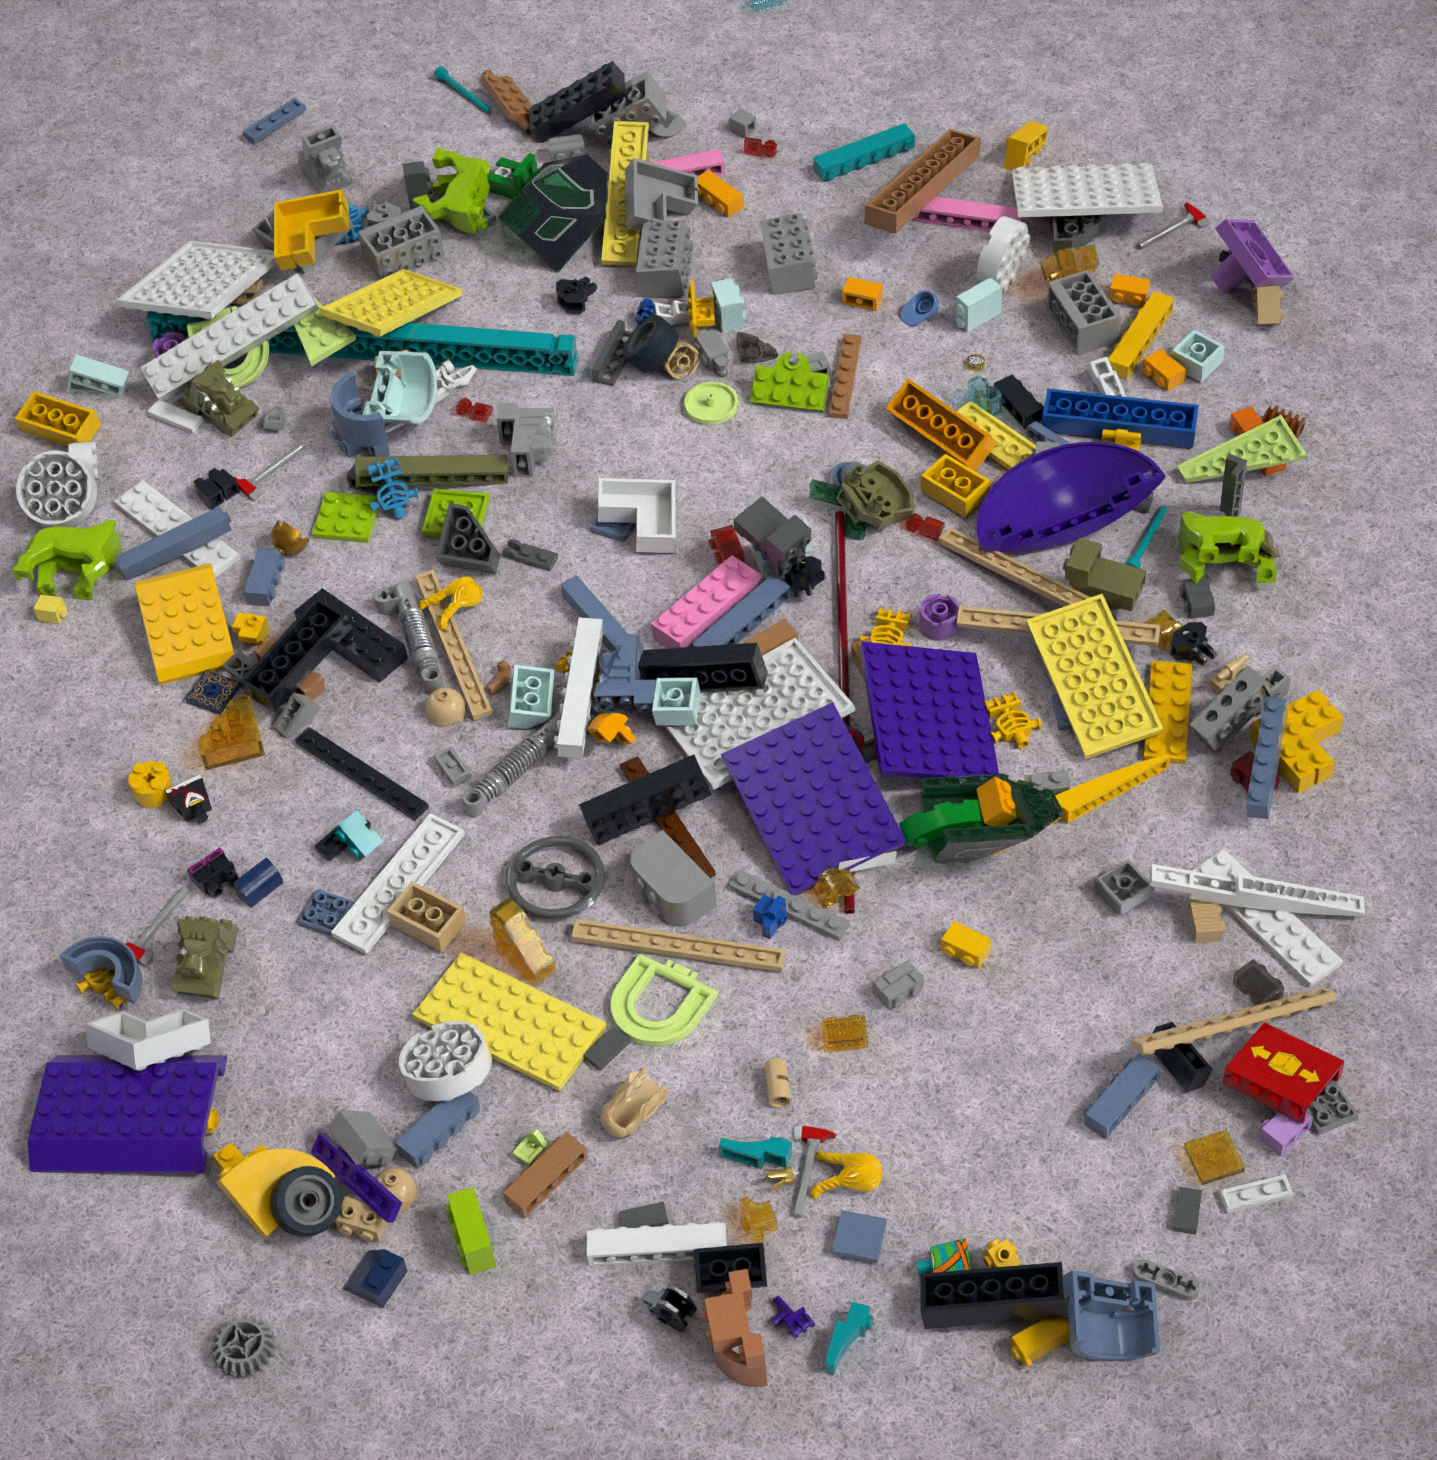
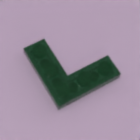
M815 479L811 480L809 498L842 507L836 499L841 486ZM845 511V537L864 540L866 522L861 521L854 524L851 516Z

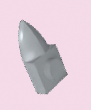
M275 407L267 412L264 419V429L272 431L283 429L285 412L281 407Z

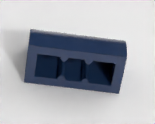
M266 857L237 879L234 885L238 896L252 908L284 882L276 867Z

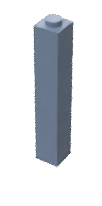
M218 506L116 556V560L126 579H133L231 531L229 523L232 520L228 512H223L221 507Z
M577 575L561 583L563 598L581 618L603 619L602 643L610 652L616 651L617 634L628 633Z

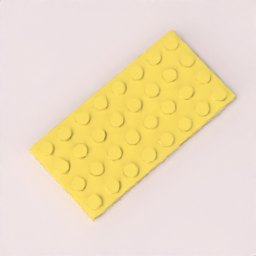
M402 269L321 307L320 315L327 317L328 320H336L345 326H353L359 331H367L374 336L381 337L430 311H434L440 306H444L450 301H454L462 296L463 289Z
M1103 594L1026 620L1085 759L1163 733V726Z
M460 953L413 1013L414 1020L430 1028L433 1025L449 1021H464L474 1024L484 1035L493 1059L559 1092L583 1061L584 1054L594 1046L607 1027L606 1022L463 953Z

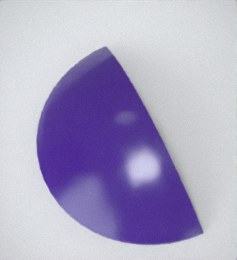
M1078 442L1042 451L1011 468L987 493L977 517L976 530L982 550L1025 552L1059 546L1077 540L1079 537L1083 538L1115 522L1134 509L1166 478L1165 474L1153 460L1143 453L1115 443Z

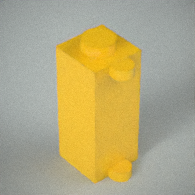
M1066 1318L1044 1319L1012 1336L1010 1347L1012 1356L1015 1360H1020L1024 1366L1030 1367L1032 1361L1070 1340L1068 1321Z

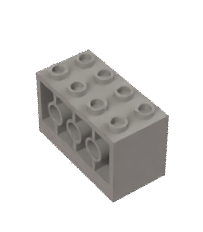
M648 71L625 82V97L590 116V128L607 149L612 148L614 121L649 122V129L666 121V94Z
M422 206L358 231L363 258L379 280L402 269L411 270L444 256L440 229Z
M1089 270L1048 282L1047 309L1077 355L1118 343L1121 315L1115 310L1112 301L1106 297L1104 289L1100 288L1095 276H1092Z

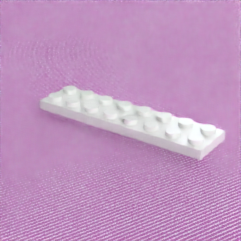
M143 480L114 500L115 506L155 537L193 519ZM218 537L180 555L194 567L211 563L215 578L241 559L239 553Z
M430 813L331 931L332 937L367 954L390 927L387 910L411 881L421 886L427 882L464 837V830Z
M1225 849L1192 870L1194 872L1236 879L1238 874L1252 876ZM1224 905L1309 987H1312L1343 963V960L1292 912Z

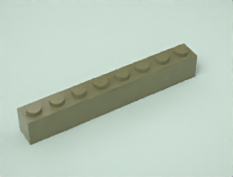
M500 454L397 456L402 473L391 476L392 480L404 481L407 486L508 484L507 455ZM395 456L355 457L356 487L381 486L385 483L384 479L372 482L371 476L380 474V472H374L370 476L367 465L377 464V461L383 464L386 463V458L390 460L394 459ZM398 465L391 467V470L399 468ZM387 467L382 468V471H388Z

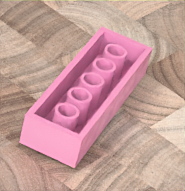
M733 555L730 556L651 623L653 639L666 648L692 647V643L697 637L704 634L711 625L720 620L723 614H727L737 602L742 601L750 591H753L760 585L761 574Z

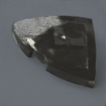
M737 332V351L741 363L765 362L778 357L777 350L771 344L766 342L765 347V343L759 340V337Z

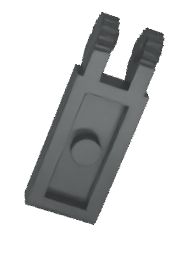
M510 539L507 544L509 548L506 547L502 551V555L507 558L547 571H551L558 560V553L522 544L514 539Z

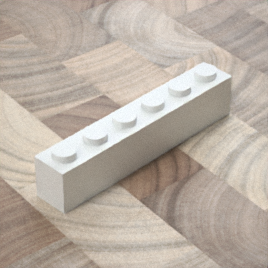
M710 1222L708 1224L688 1223L679 1226L666 1224L662 1227H618L608 1230L596 1228L587 1231V1258L589 1266L694 1260V1249L727 1246L726 1224L719 1222Z

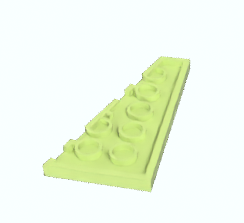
M1280 415L1177 465V468L1184 481L1191 483L1224 476L1225 461L1229 453L1247 460L1246 471L1305 460L1308 457L1288 424Z

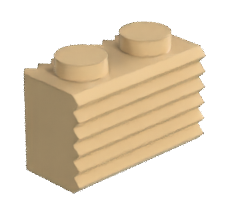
M1189 899L1188 911L1195 943L1221 941L1222 933L1226 931L1225 922L1220 920L1219 917L1222 914L1221 904Z

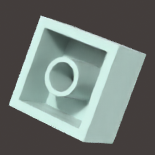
M733 278L712 282L714 312L722 332L744 328L743 321L746 320V316L742 308L745 307L743 297L739 296L740 289L738 284L735 285Z
M1193 330L1172 350V358L1186 369V375L1202 382L1223 362L1225 346Z
M657 678L652 708L656 725H696L701 694L697 678Z

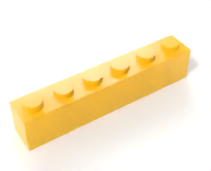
M1154 291L1150 297L1146 298L1144 307L1138 310L1136 319L1130 322L1128 331H1124L1120 343H1116L1113 353L1107 357L1112 370H1116L1118 377L1125 380L1129 378L1172 313L1174 297Z

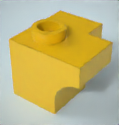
M238 612L232 625L233 632L238 633L239 641H244L245 643L262 645L265 643L270 632L266 616Z

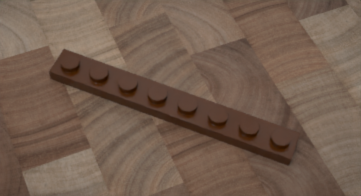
M638 756L620 764V769L629 782L650 774ZM675 811L665 817L655 819L660 829L709 878L716 876V871Z

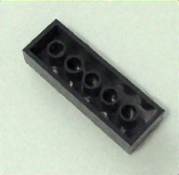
M611 61L596 71L590 72L582 79L576 80L568 87L562 88L554 95L548 96L540 103L534 104L530 108V131L543 143L625 97V74Z
M323 588L294 611L297 619L318 597L347 614L352 629L332 650L379 683L408 659L405 644Z
M317 597L239 681L245 695L271 711L276 712L352 629L347 614Z
M758 643L643 650L638 664L643 680L657 681V678H697L701 693L763 689L768 674Z
M693 754L579 804L596 843L599 844L607 842L618 835L626 834L639 826H644L657 818L665 817L669 813L683 809L696 801L704 800L712 794L698 761Z
M1062 1262L920 1274L921 1315L924 1329L1067 1318Z

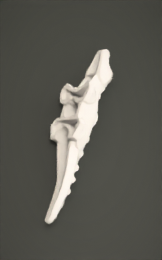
M470 365L458 369L450 375L445 373V369H438L436 371L437 395L435 404L446 398L456 387L467 385L477 368ZM391 423L385 427V432L388 433L405 425V423Z

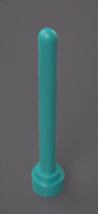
M443 66L435 69L434 77L436 79L446 81L484 112L489 113L491 111L488 105L451 78L447 69Z
M1165 506L1160 507L1134 556L1126 560V565L1136 568L1141 567L1140 559L1167 512Z

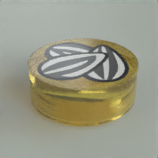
M971 354L968 356V369L971 371L984 369V356L981 354Z

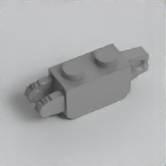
M703 326L697 328L698 338H695L696 343H694V347L700 353L704 366L707 365L710 371L715 370L720 377H725L728 375L727 365L729 363L727 346L716 330L707 331Z

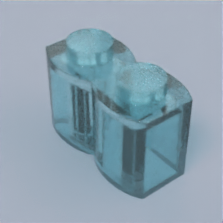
M976 376L968 381L967 398L969 402L972 401L992 416L1001 413L1002 394L998 389L990 386L989 382L981 376Z

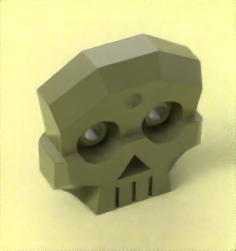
M877 460L864 468L857 464L852 469L845 471L842 478V486L836 499L846 513L851 516L854 524L863 521L874 525L879 530L889 527L891 523L904 521L913 514V492L901 475L894 469Z

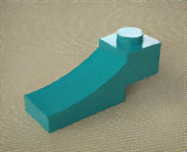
M770 1136L769 1140L757 1142H742L721 1138L719 1143L720 1156L760 1169L763 1168L765 1162L785 1168L793 1154L792 1142L782 1137Z
M852 1302L846 1323L836 1321L825 1360V1373L835 1375L838 1364L849 1346L858 1337H865L867 1329L871 1330L874 1316L870 1315V1306Z

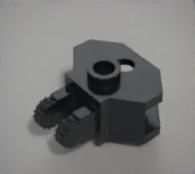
M583 277L580 280L576 278L574 280L561 279L556 282L557 303L569 313L580 314L586 310L585 302L588 301V296L596 292L598 286L594 282L590 283L588 277Z
M807 556L800 563L794 564L784 577L786 583L793 587L794 597H799L800 591L805 590L806 596H811L812 589H815L816 585L825 580V572L822 570L821 560L813 556Z
M1188 622L1173 633L1170 655L1175 659H1189L1191 662L1195 660L1204 666L1208 662L1206 656L1212 660L1217 657L1214 648L1208 644V638H1206L1207 626L1202 622Z
M669 1284L666 1289L662 1288L660 1292L649 1290L642 1296V1300L645 1304H648L650 1312L657 1315L656 1318L661 1323L669 1325L679 1332H684L688 1325L687 1321L684 1320L685 1317H693L697 1310L689 1295L675 1285Z

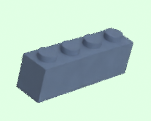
M1139 1053L1134 1059L1130 1058L1126 1062L1124 1070L1113 1077L1111 1085L1107 1089L1101 1090L1097 1101L1087 1106L1084 1111V1125L1107 1139L1159 1080L1161 1067Z
M469 1091L455 1097L451 1101H439L396 1142L398 1153L417 1169L422 1164L429 1162L432 1154L438 1148H443L454 1133L457 1134L462 1130L464 1123L469 1119H473L478 1114L480 1109L478 1097Z

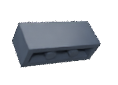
M257 550L244 591L247 605L270 606L272 599H275L276 585L280 584L281 580L280 572L285 568V559H282L281 551Z

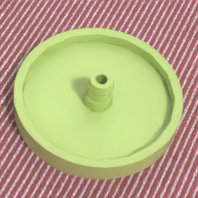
M704 382L694 386L686 394L684 399L685 412L689 418L697 423L705 425L720 424L734 416L738 409V397L736 392L724 383Z

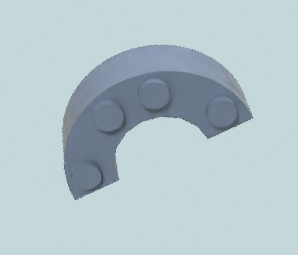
M105 936L90 937L72 944L60 955L65 969L82 978L96 969L106 968L113 970L115 976L111 983L116 995L133 1004L137 1001L142 990V973L134 953L122 941Z

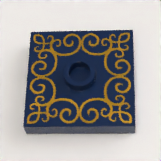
M206 670L185 699L189 704L221 715L241 687L239 681Z

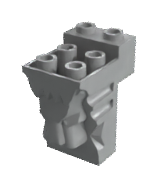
M334 124L302 136L303 149L297 151L298 164L305 176L310 178L319 194L335 191L352 184L345 168L344 155L340 149L342 144L341 135Z
M498 403L496 420L500 444H512L511 458L514 477H533L535 462L547 461L553 452L552 440H555L557 437L554 408H518L517 403Z

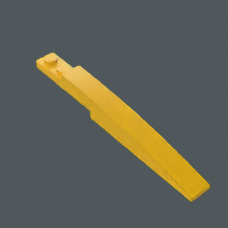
M1161 755L1118 769L1054 796L1063 815L1053 823L1063 818L1068 824L1169 768L1170 755ZM1014 823L1001 833H995L989 841L1025 839L1033 832L1025 835L1020 824Z

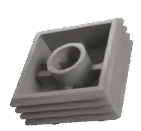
M1129 859L1095 879V888L1120 915L1152 897L1154 893V887L1150 886V881Z

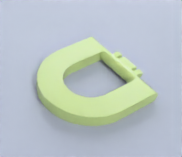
M237 306L232 307V311L238 309ZM223 309L213 319L187 324L189 338L230 314L231 309ZM268 340L250 350L244 362L238 367L232 369L223 368L225 376L232 379L234 386L243 388L253 383L262 374L269 357Z
M639 954L613 991L611 998L612 1017L618 1030L629 1037L631 1041L645 1046H666L682 1040L695 1029L717 998L719 992L696 981L699 976L698 973L693 972L691 974L690 969L678 963L674 965L673 961L668 960L663 965L643 954ZM656 973L691 990L675 1014L666 1020L659 1022L648 1021L640 1017L635 1011L636 1000Z

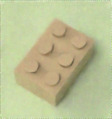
M413 881L410 882L387 910L390 926L440 952L444 951L467 922L464 907Z

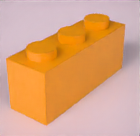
M707 170L698 176V189L696 190L698 191V197L700 196L708 205L715 207L719 213L730 217L744 208L743 194L713 172Z

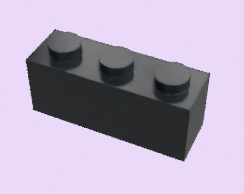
M1013 374L994 382L993 396L1023 429H1026L1034 421L1038 423L1042 421L1043 405L1034 398L1033 394Z
M1173 1022L1156 1026L1153 1033L1177 1026ZM1179 1043L1174 1045V1048H1161L1154 1052L1186 1092L1204 1087L1213 1069L1191 1043Z

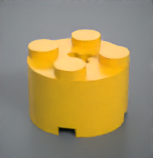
M149 761L136 763L128 778L135 801L145 808H156L163 805V802L168 799L165 790L173 787L169 771L163 762Z

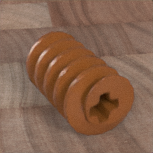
M1276 405L1273 409L1269 406L1264 414L1263 423L1282 415L1295 437L1299 438L1304 430L1306 417L1299 421V414L1292 418L1291 411L1285 415L1286 409L1283 408L1278 412L1279 406Z

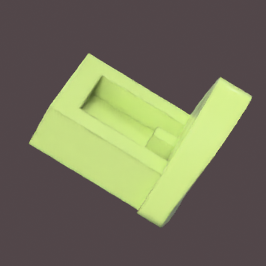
M533 1129L527 1133L524 1140L512 1154L514 1158L530 1167L536 1161L538 1155L546 1152L549 1147L539 1130Z

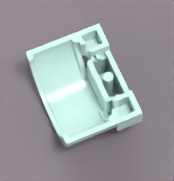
M380 351L375 366L378 370V375L371 401H366L362 415L380 412L384 425L385 423L420 424L424 422L433 410L437 395V375L431 357L428 353ZM398 369H400L402 379L395 375Z

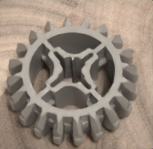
M242 1314L241 1320H237L233 1316V1322L229 1324L225 1321V1328H218V1335L213 1336L214 1344L211 1345L213 1359L216 1361L218 1368L223 1369L226 1374L231 1372L232 1376L236 1377L240 1372L241 1376L245 1378L246 1372L250 1371V1374L254 1376V1369L258 1368L263 1371L262 1363L269 1364V1357L274 1356L273 1348H276L275 1336L270 1331V1326L267 1323L264 1324L261 1318L256 1320L255 1316L251 1315L247 1320L246 1316ZM241 1340H243V1342H244V1344H245V1349H246L245 1352H244L243 1348L241 1347V1346H242Z

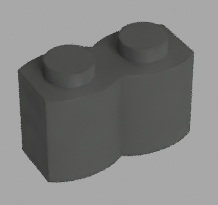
M1202 577L1198 583H1194L1192 579L1183 580L1182 586L1179 587L1180 597L1185 599V613L1188 612L1190 618L1214 615L1215 602L1207 577Z

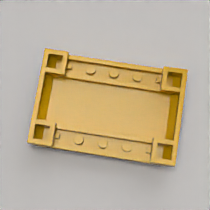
M208 563L135 582L159 684L163 685L202 675L206 670L211 672L222 670V666L235 653L212 564Z

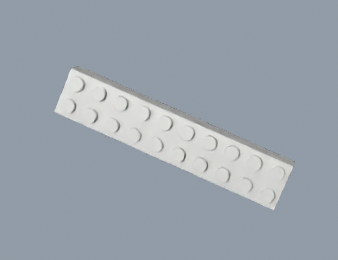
M297 273L140 368L157 398L165 402L190 387L191 379L196 374L200 375L209 363L213 364L219 360L222 367L320 308L304 280Z

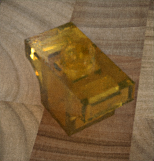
M748 1196L739 1199L740 1210L743 1216L740 1220L744 1232L749 1231L753 1243H763V1239L768 1233L777 1230V1219L770 1201L755 1203Z

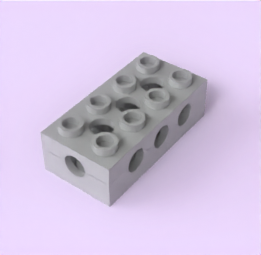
M1248 665L1237 673L1236 678L1230 684H1226L1222 688L1221 693L1216 698L1208 702L1206 708L1201 713L1194 716L1190 726L1203 743L1215 753H1218L1264 706L1265 697H1273L1274 693L1267 681Z

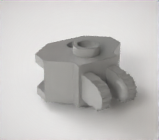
M386 198L383 199V204L380 205L373 201V209L366 216L368 226L371 227L402 214V210L399 206L391 205Z

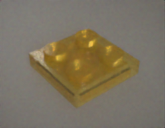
M1227 1130L1184 1143V1149L1201 1185L1245 1172V1166Z

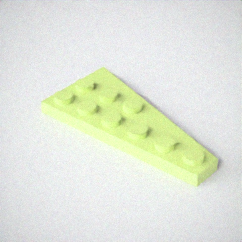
M315 299L319 308L323 307V305ZM320 309L294 324V328L311 366L356 340L355 334L341 322L328 320L327 317L320 315Z

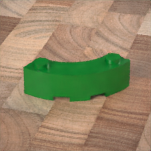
M963 800V804L951 805V802L934 805V810L923 814L919 811L899 823L907 841L905 844L922 848L927 843L943 836L963 832L980 833L984 831L988 825L984 823L979 800Z

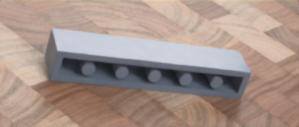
M771 574L758 587L750 591L742 601L737 602L727 614H723L720 620L711 625L704 634L697 637L693 641L692 647L738 644L790 598V586Z
M1265 697L1246 801L1247 816L1251 818L1269 819L1287 718V703L1284 698Z

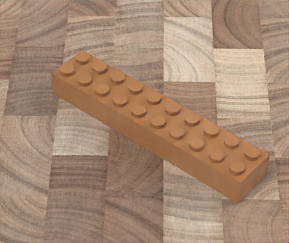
M949 129L865 205L864 224L896 234L979 157L981 138Z

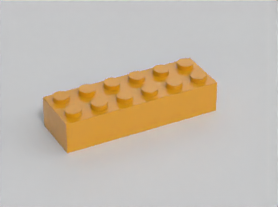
M907 378L886 406V409L897 419L975 472L998 443L990 434L909 378Z

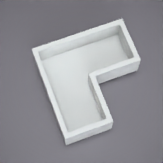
M599 478L598 522L636 523V552L675 553V480Z
M185 1009L149 1021L122 1011L85 1023L89 1049L96 1051L98 1054L105 1055L109 1059H114L123 1065H127L134 1070H143L150 1064L163 1063L165 1059L180 1057L185 1052L200 1050L202 1046L211 1044L208 1019Z

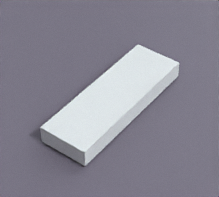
M157 400L147 411L148 416L190 433H194L204 422L203 417Z
M1286 1174L1219 1191L1226 1213L1293 1198L1294 1195Z

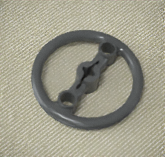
M550 836L533 841L515 855L508 867L506 883L512 901L522 911L540 919L556 920L572 917L590 907L603 889L605 871L599 854L587 843L572 837ZM554 846L570 847L582 852L591 860L595 869V876L589 872H582L579 875L566 873L564 866L559 863H551L545 869L534 867L531 861L525 859L544 848ZM519 879L523 883H529L533 880L546 882L547 888L553 892L562 891L566 886L578 888L579 892L586 896L569 907L544 909L530 904L520 895L516 886V880Z

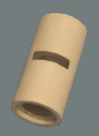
M782 1058L769 1059L764 1064L769 1104L775 1108L786 1107L792 1102L787 1063Z

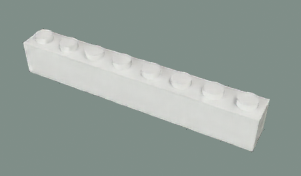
M579 618L578 625H574L573 637H575V641H571L570 649L573 654L568 658L570 672H566L565 684H567V688H563L562 699L565 701L564 704H560V716L562 718L557 721L559 736H555L554 748L558 749L559 757L583 758L603 638V619Z

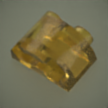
M1165 609L1143 622L1145 624L1161 625L1158 645L1165 651L1172 648L1173 633L1183 626L1180 621H1176Z
M836 867L825 870L818 876L819 881L813 886L814 893L823 909L834 905L839 896H850L861 889L852 872L847 867L838 870Z

